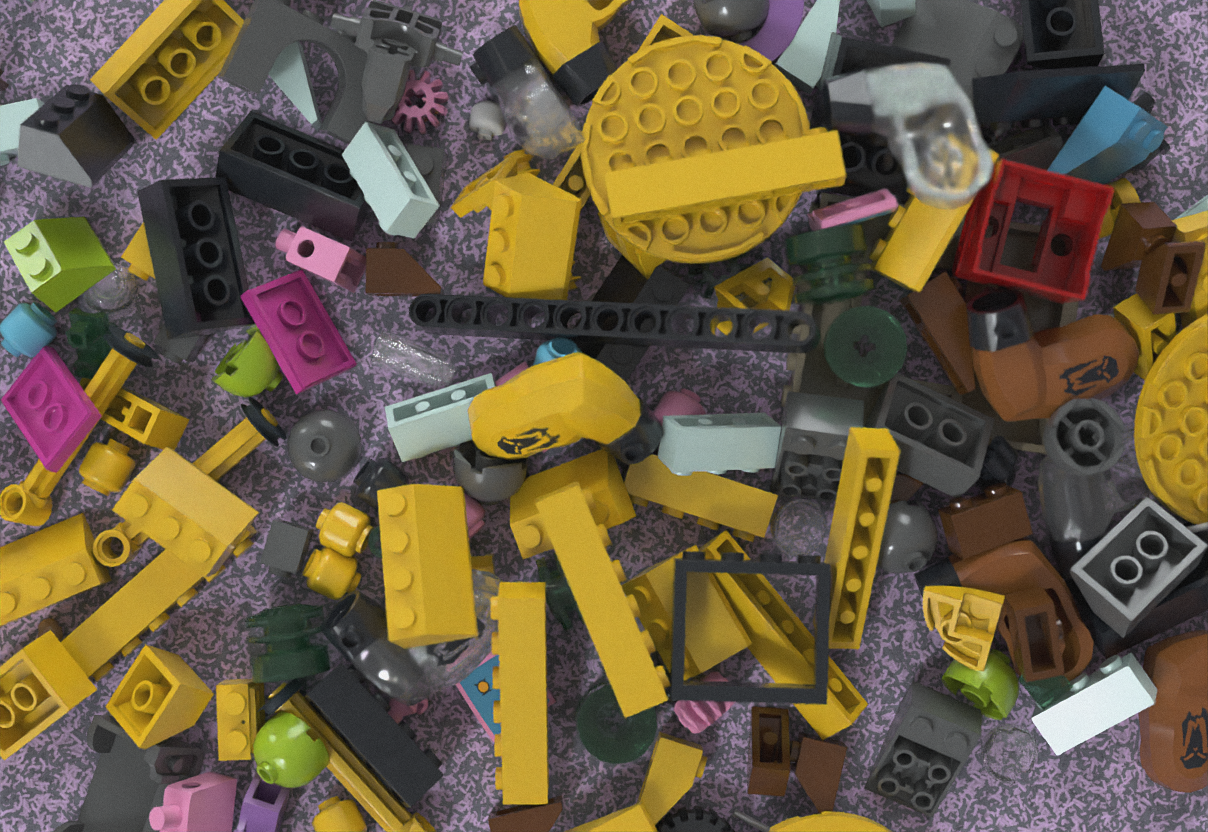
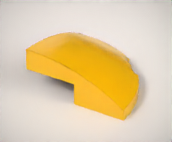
M925 586L923 594L924 618L929 631H933L935 626L941 638L945 641L942 649L948 655L966 667L984 672L1005 596L965 587Z

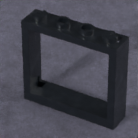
M683 551L682 558H674L670 664L671 700L827 705L831 564L820 562L821 555L799 554L797 561H782V554L759 553V560H744V553L721 552V559H705L706 552ZM687 572L816 576L813 684L684 680Z

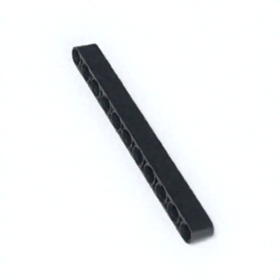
M444 294L419 295L411 302L409 308V316L412 322L428 333L436 335L531 340L566 338L573 342L797 354L813 351L818 346L821 338L820 330L813 318L801 311ZM432 307H436L435 317L426 322V313ZM472 308L470 320L461 324V314L465 310ZM504 310H508V318L505 323L496 326L495 320L497 315ZM544 312L545 318L542 324L538 327H532L531 321L534 315ZM574 314H581L582 319L578 327L568 329L567 323L570 317ZM615 315L618 316L619 322L615 329L604 331V323L607 318ZM650 317L656 318L654 329L648 333H641L640 327L642 322ZM686 319L694 320V327L690 333L686 335L678 334V326L682 321ZM723 321L732 322L733 327L728 335L724 337L715 336V330L719 323ZM760 323L771 324V332L767 337L762 339L753 337V331ZM808 325L811 331L806 339L801 341L792 339L791 334L795 327Z

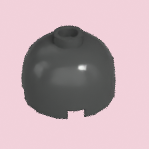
M693 0L696 14L702 27L715 37H730L733 43L753 38L752 30L764 23L769 10V0H706L707 3L705 4L703 0Z
M1094 398L1091 400L1073 399L1056 409L1045 424L1043 442L1046 454L1056 467L1067 474L1075 476L1100 474L1117 464L1123 454L1125 443L1122 444L1123 437L1121 431H1124V426L1116 411L1102 400Z
M330 409L315 410L302 416L292 427L287 440L288 456L293 467L304 478L318 483L335 482L348 476L358 465L362 454L361 436L356 424L345 414Z
M473 440L461 443L460 451L456 449L453 451V472L458 486L463 487L465 494L476 499L482 505H496L499 501L508 499L519 491L525 481L528 457L515 460L492 457L481 451Z
M906 500L889 505L876 565L880 569L894 574L916 572L923 568L934 554L938 543L937 527L930 512L921 502L916 501L918 506H909Z

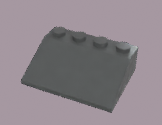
M915 0L916 15L905 18L891 45L951 59L928 150L936 138L942 140L948 134L956 135L965 140L969 139L976 127L972 79L1006 73L1024 41L1021 24L996 10L969 0Z

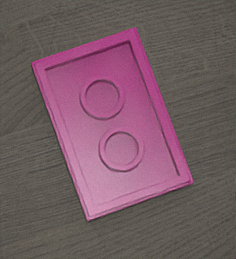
M303 269L247 290L240 296L296 395L357 366L356 361Z
M44 346L1 399V402L46 470L55 473L60 470L102 416L59 354L50 346Z

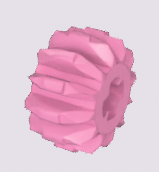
M410 70L405 92L395 111L396 113L392 117L395 125L405 121L404 130L407 133H411L415 123H417L420 133L425 134L427 132L425 122L430 121L433 127L438 128L440 123L434 116L435 113L441 116H446L448 113L447 108L440 105L449 100L447 92H438L443 86L442 81L436 79L430 83L431 75L428 71H424L420 79L417 80L414 70ZM414 95L419 99L422 98L425 105L420 109L416 105L409 108L408 106L412 105L410 98Z
M711 672L701 680L729 682L719 672ZM678 700L673 711L678 716V720L682 725L695 734L700 733L713 724L736 702Z

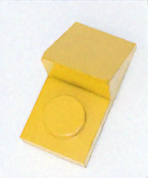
M511 155L467 184L450 208L460 218L473 210L479 213L486 206L492 211L495 181L518 175L517 160Z

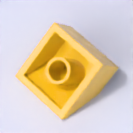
M145 644L105 707L135 744L141 749H147L194 726L214 693L178 654Z

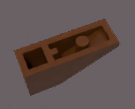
M945 271L927 282L921 292L913 291L899 301L959 395L976 389L971 346L969 343L967 308L962 298L964 291L960 283L953 276L949 278Z

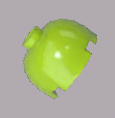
M256 324L245 331L251 337L247 341H241L237 346L235 342L214 371L218 375L212 377V381L232 395L247 398L260 394L264 389L271 392L278 386L284 376L279 372L281 367Z
M991 649L984 672L966 667L954 659L941 678L944 686L956 696L959 688L967 699L975 703L973 707L980 709L982 715L995 720H1002L1004 717L1006 719L1019 696L1020 683L1015 671L1009 665L1011 660L996 649Z
M281 711L271 717L257 733L253 743L254 759L257 764V773L265 782L269 784L275 783L287 788H297L310 783L328 766L329 754L320 738L313 742L306 734L310 727L304 721L285 711Z

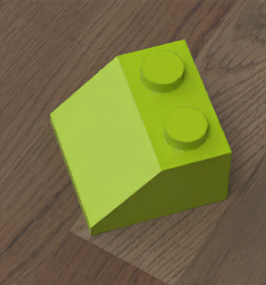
M84 216L33 220L4 241L30 292L55 313L116 270L94 229Z

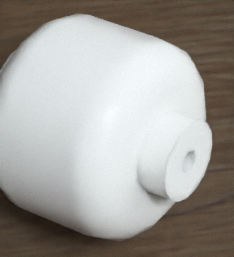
M487 100L478 102L472 107L469 129L473 132H478L477 137L479 139L491 140L492 135L499 136L504 132L506 111L500 104Z

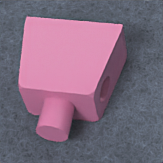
M302 226L298 229L297 233L284 228L276 239L275 247L287 253L286 261L355 293L366 269L365 256L344 244Z
M206 772L168 785L164 791L163 806L154 807L150 812L149 822L154 830H160V832H232L237 778L216 772Z

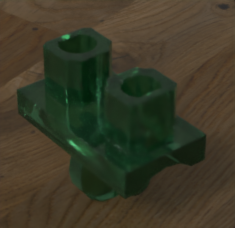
M73 308L68 313L71 327L66 331L68 344L76 348L78 359L73 363L74 374L80 378L92 379L112 349L104 340L103 335H111L109 327L118 326L115 323L109 322L108 313H87L80 308Z

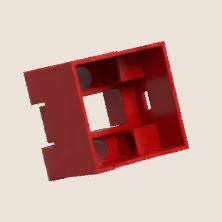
M1001 159L994 163L966 212L952 266V276L985 285L994 284L1026 292L1029 296L1060 304L1084 301L1090 283V270L1100 231L1110 206L1114 187ZM1016 202L1043 209L1049 208L1046 220L1042 221L1031 263V265H1034L1032 272L1000 264ZM989 220L992 223L993 232L989 238H985L984 235ZM1055 236L1062 238L1065 242L1066 250L1062 256L1055 255L1051 250V241Z

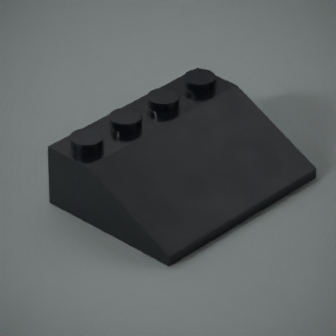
M831 32L809 124L810 130L827 128L822 101L823 79L859 69L865 70L866 78L927 70L930 74V80L925 82V87H933L934 115L923 123L922 119L872 125L870 135H838L846 174L844 185L819 190L859 197L886 188L896 198L897 204L905 205L911 195L906 191L907 187L918 172L913 164L911 153H914L915 147H918L921 153L928 151L951 59L870 39ZM920 154V157H918L921 170H923L926 154L924 156Z

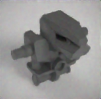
M372 0L361 18L334 13L331 21V28L357 37L355 46L369 53L361 82L363 91L362 111L366 114L369 121L382 124L384 120L392 119L405 92L411 66L429 67L432 60L440 63L444 61L460 66L463 51L447 47V44L438 42L442 21L414 12L413 6L406 4L404 8L378 0Z

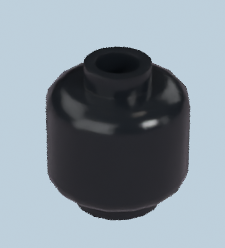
M379 458L376 461L369 459L353 480V483L357 485L355 490L356 496L379 512L377 491L408 485L409 476L386 458Z

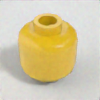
M111 438L107 445L101 442L93 443L79 467V473L84 477L82 484L106 496H109L111 492H121L136 466L134 459L127 455L130 448Z
M343 502L337 503L331 510L325 508L316 523V528L320 530V544L346 557H352L357 552L362 554L374 533V527L370 526V516Z
M323 547L321 550L315 549L303 570V576L307 577V587L332 600H339L346 592L350 593L356 590L361 579V574L356 572L358 563L354 556L346 557L326 547Z
M334 796L319 804L320 812L312 820L315 832H367L368 829L355 801L351 799L340 801L338 796Z

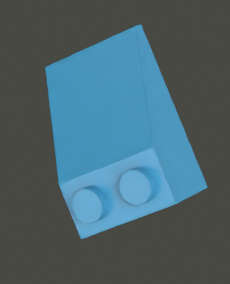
M1105 86L1047 171L1104 185L1142 162L1150 152L1155 151L1162 143L1164 132L1168 126Z

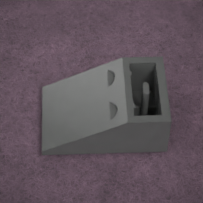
M788 391L782 414L776 464L771 478L770 493L789 498L803 497L818 499L822 502H836L850 427L863 428L864 401Z
M912 681L899 704L864 789L929 817H933L982 736L981 710Z

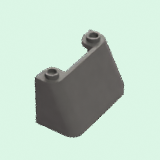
M94 715L87 731V745L91 750L101 753L78 821L65 822L53 832H160V830H154L150 825L149 815L154 807L163 806L164 791L168 785L199 775L203 763L202 750L172 737L147 749H141L114 717Z

